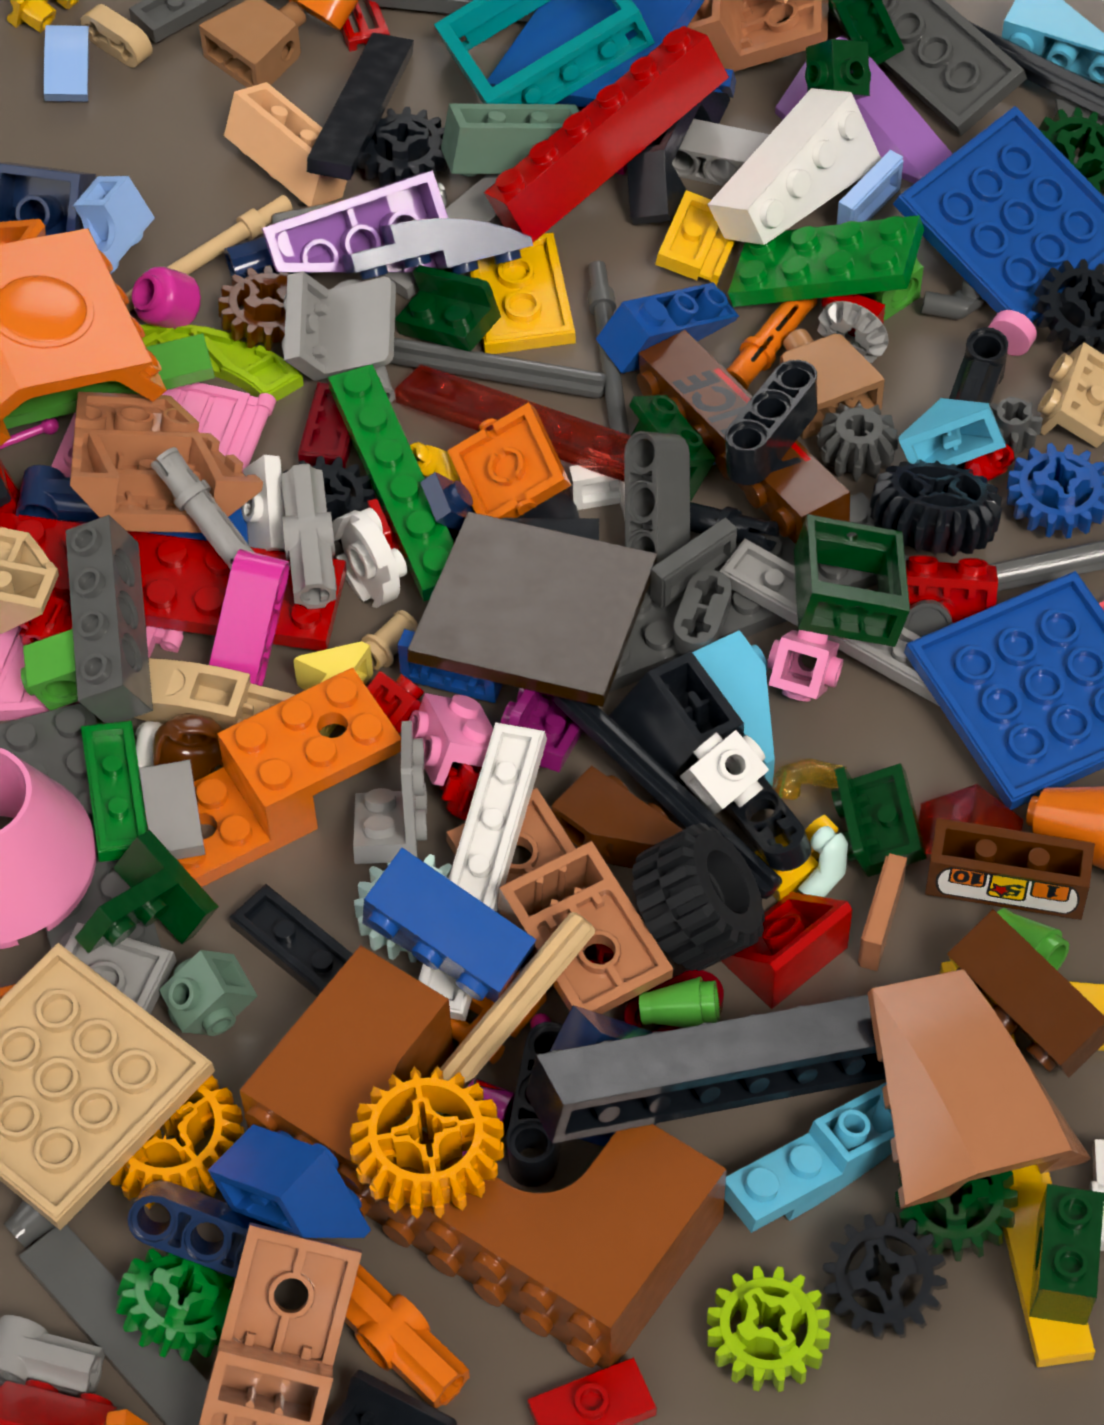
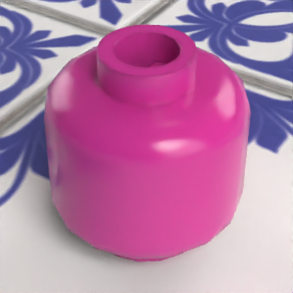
M152 267L135 282L132 290V301L139 319L148 325L176 329L177 327L190 325L196 318L200 309L201 295L197 282L188 274L167 267Z

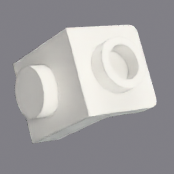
M624 458L600 462L590 461L582 465L569 466V481L572 485L570 486V499L577 506V510L620 503L625 520Z

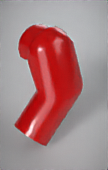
M1006 444V447L966 461L964 470L971 469L973 470V475L984 476L990 481L1004 474L1009 466L1013 464L1015 459L1014 452Z

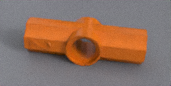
M359 1264L344 1322L355 1332V1338L361 1348L380 1368L385 1371H389L392 1368L431 1407L437 1409L442 1405L446 1406L460 1393L461 1388L470 1378L469 1369L431 1333L428 1322L413 1303L401 1294L392 1296Z

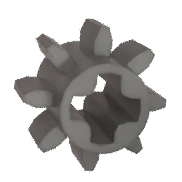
M1011 396L1002 400L998 405L995 403L989 404L1005 443L1012 448L1014 456L1021 453L1025 448H1035L1036 437L1041 433L1043 418L1032 416V402L1027 403L1023 399Z

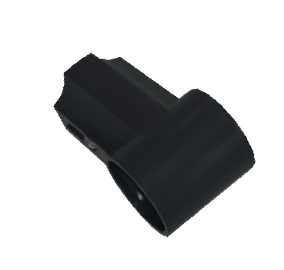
M984 327L970 333L966 342L965 355L949 399L992 403L997 386L1004 378L1008 351V340L1001 331Z

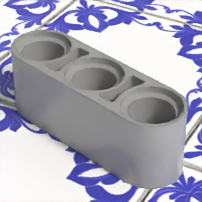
M693 119L672 165L681 178L724 186L770 134Z

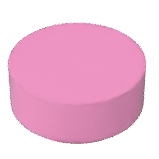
M1003 310L997 313L988 327L999 330L1006 336L1008 340L1007 354L1013 356L1027 353L1037 336L1035 326L1030 319L1013 310Z

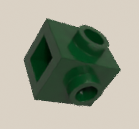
M830 39L806 47L807 67L805 70L807 92L811 88L852 92L855 100L870 96L871 72L869 69L868 42Z

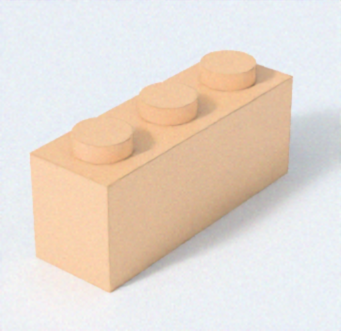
M267 82L234 92L224 136L308 207L325 204L343 197L347 180L307 172V157L323 129L319 124Z

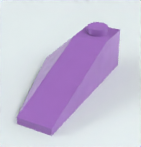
M842 35L836 38L839 40H848ZM869 57V69L871 72L870 96L855 101L880 157L882 158L889 150L903 156L902 179L915 184L950 157L952 152L874 60ZM806 62L775 107V114L782 120L807 94V83L805 80Z
M428 171L261 229L276 272H346L342 255L385 245L381 226L412 220L448 218L434 173L433 171ZM429 253L431 262L422 266L436 267L433 253ZM403 260L386 265L388 272H413L417 268L415 266L405 269Z

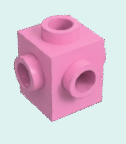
M791 630L782 636L781 640L776 639L772 645L767 662V668L772 669L768 685L783 689L782 694L795 700L809 702L811 698L818 699L827 691L828 686L835 688L838 683L843 666V659L836 657L840 643L827 640L828 635ZM803 654L817 658L815 668L810 669L804 666L802 662Z

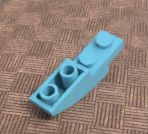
M887 1083L815 1119L809 1133L726 1176L725 1201L751 1233L783 1215L789 1221L822 1203L892 1154L890 1140L895 1137L891 1109H885L882 1088Z

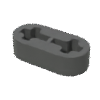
M703 570L693 575L689 580L674 620L673 643L682 655L690 651L694 652L720 639L731 608L732 584L724 573L717 570ZM708 590L717 592L712 595L709 605L702 604V596H705ZM697 622L703 623V632H700L697 638L688 636V634L693 633Z

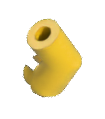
M421 442L410 444L424 477H429L436 472L454 482H461L447 451L424 445Z

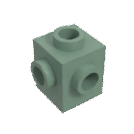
M200 950L193 958L179 964L174 970V976L159 989L169 1008L168 1014L170 1019L182 1033L216 1036L229 1030L236 1022L235 1017L258 997L234 954Z

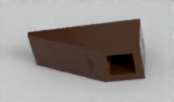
M592 765L551 805L552 812L575 848L592 841L605 863L633 868V865L636 864V857L641 852L683 830L670 821L660 807L653 803L643 802L630 793L620 779L613 775L606 776Z

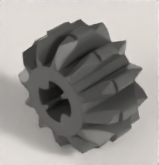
M858 400L854 408H849L840 403L836 413H826L817 437V446L819 447V452H821L823 465L834 467L837 478L845 473H851L856 482L864 473L876 479L880 468L886 469L894 460L895 450L898 449L899 442L897 430L894 429L892 415H881L878 404L869 409L863 408L860 400Z

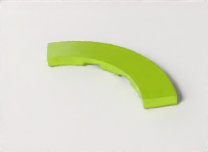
M140 324L145 332V337L142 340L146 347L203 333L214 376L242 388L254 397H259L261 393H268L274 396L277 402L304 386L303 375L292 365L284 361L282 357L273 351H266L262 345L248 348L246 342L232 340L230 332L197 325H186L173 329Z

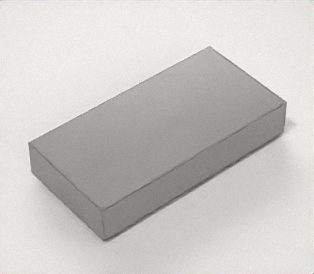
M190 760L139 768L148 830L159 839L177 860L206 855Z

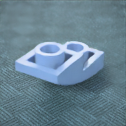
M45 25V101L88 102L89 26Z

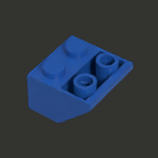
M253 1124L208 1169L232 1211L303 1238H364L371 1231L359 1210L362 1207L360 1199L345 1185L337 1171L339 1167L337 1158L329 1149L319 1143L311 1145L294 1139L282 1130L274 1132Z

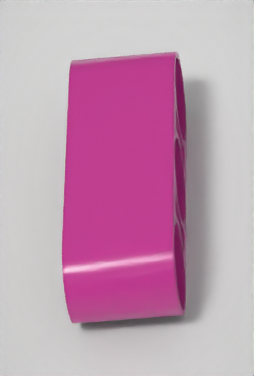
M243 549L238 550L231 567L209 665L249 673L252 684L263 686L287 585L289 561Z

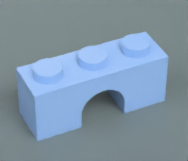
M98 176L73 205L82 220L84 229H89L98 249L111 262L113 270L110 274L118 268L119 261L130 247L142 239L143 232L155 219L129 176Z

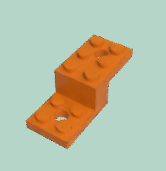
M353 667L217 733L224 767L194 781L201 825H211L216 828V831L212 836L203 839L206 855L178 859L177 861L203 887L317 830L314 795L401 752V736ZM330 724H339L346 728L342 735L335 738H329L320 734V731Z

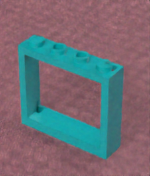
M473 0L434 25L450 55L483 104H555L655 43L640 10L632 0H611L618 9L616 13L494 87L489 84L468 51L551 0ZM634 29L638 35L628 40L625 34ZM465 36L466 40L461 42L459 38Z

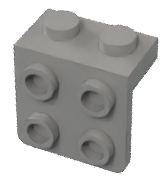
M304 271L289 274L287 276V294L284 297L286 312L285 336L282 340L284 361L314 381L367 365H373L374 368L388 365L394 357L395 282L389 277L384 276L327 289Z

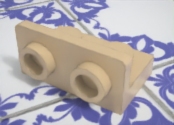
M1083 342L1070 355L1063 353L1056 360L1049 374L1053 382L1050 389L1042 397L1037 410L1041 413L1040 417L1043 418L1042 435H1046L1059 424L1097 448L1104 442V354Z

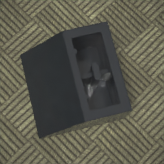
M692 651L648 671L609 715L618 726L683 786L686 784L680 776L699 761L693 751L716 732L723 740L735 730H737L742 738L744 736V722Z

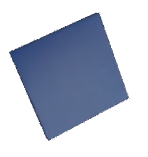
M551 0L535 11L487 81L494 87L616 13L618 9L611 0ZM632 0L640 10L655 43L560 100L557 104H574L577 107L585 108L596 99L601 89L614 84L629 71L630 66L636 60L647 56L663 43V39L668 33L682 26L687 27L705 0ZM633 29L625 35L630 40L638 34Z
M1016 106L900 194L893 203L904 217L920 215L924 227L923 237L996 313L1003 310L1017 311L1029 318L1032 323H1035L1042 314L1032 311V306L1037 300L1034 292L1052 267L1058 270L1063 261L1068 260L1075 269L1081 259H1086L1090 270H1094L1099 264L1104 265V196ZM1065 288L1060 289L1057 293H1062Z
M1076 571L906 644L904 654L1008 811L1030 802L1034 795L1040 796L1042 790L1046 787H1063L1104 768V610Z

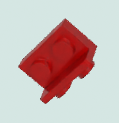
M914 555L909 557V560H905L910 606L921 600L940 602L949 610L953 624L996 605L998 591L996 566L988 565L982 559L963 558L958 563L938 562L937 558L928 555Z

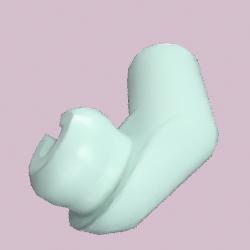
M829 826L819 828L810 840L812 848L820 854L819 865L798 888L803 894L825 897L845 875L848 842L842 833L836 834Z

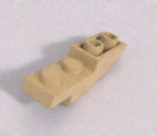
M149 658L153 711L134 718L164 724L178 715L191 713L211 717L221 727L227 729L295 694L252 684L249 673L194 662Z

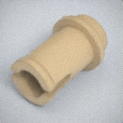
M398 610L377 632L366 634L362 638V642L370 645L374 670H379L381 667L387 668L393 664V656L398 652V642L404 629L416 631L418 623L408 612Z

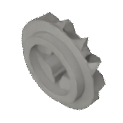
M847 301L832 302L823 309L818 317L820 324L817 331L822 336L826 337L834 333L842 335L869 363H873L887 349L889 337L885 326L871 311L858 304ZM852 328L856 329L855 337L848 334V331Z

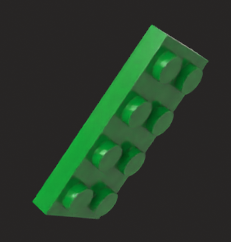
M920 215L907 217L892 216L886 219L864 222L848 221L838 225L821 227L805 226L795 230H786L765 245L745 242L728 291L732 306L739 307L908 289L924 232Z

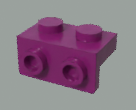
M520 688L517 703L509 701L503 713L501 724L545 731L547 742L539 767L559 773L582 735L583 730L554 704L553 695Z

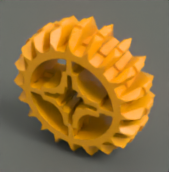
M437 1065L431 1073V1078H421L420 1071L414 1066L410 1072V1080L402 1082L400 1078L392 1073L388 1080L389 1091L373 1086L370 1092L372 1104L359 1103V1108L357 1109L359 1122L352 1123L350 1128L351 1141L354 1142L350 1148L351 1161L358 1165L356 1172L359 1182L362 1185L370 1184V1194L375 1201L388 1197L389 1208L393 1210L394 1214L408 1203L411 1207V1214L416 1219L423 1213L424 1207L433 1206L435 1215L441 1219L445 1213L444 1204L452 1202L455 1207L461 1211L464 1210L467 1206L465 1193L482 1198V1195L485 1193V1182L483 1180L495 1181L498 1175V1164L496 1161H501L504 1157V1143L501 1142V1138L504 1136V1126L499 1118H495L497 1116V1106L493 1100H483V1089L479 1083L465 1088V1078L460 1071L449 1081L443 1079V1071ZM436 1112L446 1113L448 1115H451L452 1117H444L437 1114ZM411 1115L410 1119L407 1122H405L402 1125L393 1127L397 1122ZM423 1127L427 1128L429 1140H434V1143H431L432 1157L427 1155L426 1144H421V1141H423ZM457 1157H463L453 1166L442 1170L448 1161ZM401 1167H412L420 1173L409 1172L401 1169Z
M211 1075L160 1127L165 1133L164 1138H162L159 1128L109 1180L110 1184L114 1188L121 1186L124 1197L128 1198L129 1201L136 1198L143 1187L159 1180L172 1182L196 1192L202 1190L214 1198L217 1189L208 1169L245 1133L244 1127L241 1126L243 1121L242 1111L237 1104H234L232 1092L227 1087L219 1089L218 1080ZM214 1125L213 1135L208 1145L197 1156L194 1150L195 1145L205 1138L204 1132ZM175 1135V1138L167 1139L168 1136ZM178 1136L180 1137L182 1146L177 1142ZM155 1202L147 1203L144 1206L150 1210Z

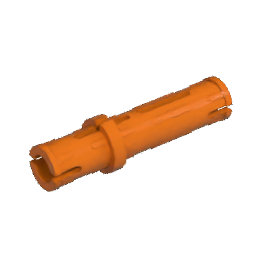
M817 298L782 302L755 336H750L744 340L739 348L740 354L726 371L747 390L751 382L761 371H766L773 365L776 360L775 354L783 345L785 338L798 327L809 311L816 306ZM785 317H787L788 320L786 321V323L781 327L779 331H777V326ZM768 337H772L771 341H767ZM762 347L763 351L752 362L751 358L758 351V349Z

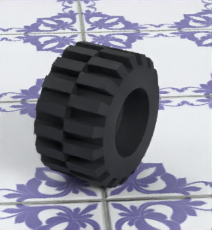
M703 823L693 824L644 850L636 857V864L633 865L632 870L634 877L632 884L638 909L646 927L657 944L678 965L682 964L685 969L691 971L695 969L698 971L704 970L759 941V937L762 936L764 931L763 922L765 921L763 901L752 871L741 853L719 830L714 827L709 828Z

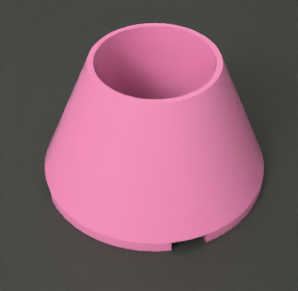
M0 748V816L14 818L7 826L0 830V949L19 945L17 940L32 935L45 927L47 931H50L71 914L86 894L92 881L96 866L97 847L92 823L80 801L63 785L9 751Z

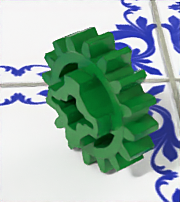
M152 1248L148 1250L144 1261L134 1258L131 1261L128 1272L123 1274L117 1291V1295L120 1298L116 1306V1313L127 1315L123 1325L125 1332L139 1330L142 1333L138 1343L142 1348L154 1342L159 1345V1356L164 1358L168 1355L170 1349L178 1350L183 1361H189L193 1349H197L206 1358L211 1355L214 1345L219 1344L232 1294L230 1287L234 1277L227 1274L218 1275L215 1272L216 1270L168 1252L165 1257H162Z

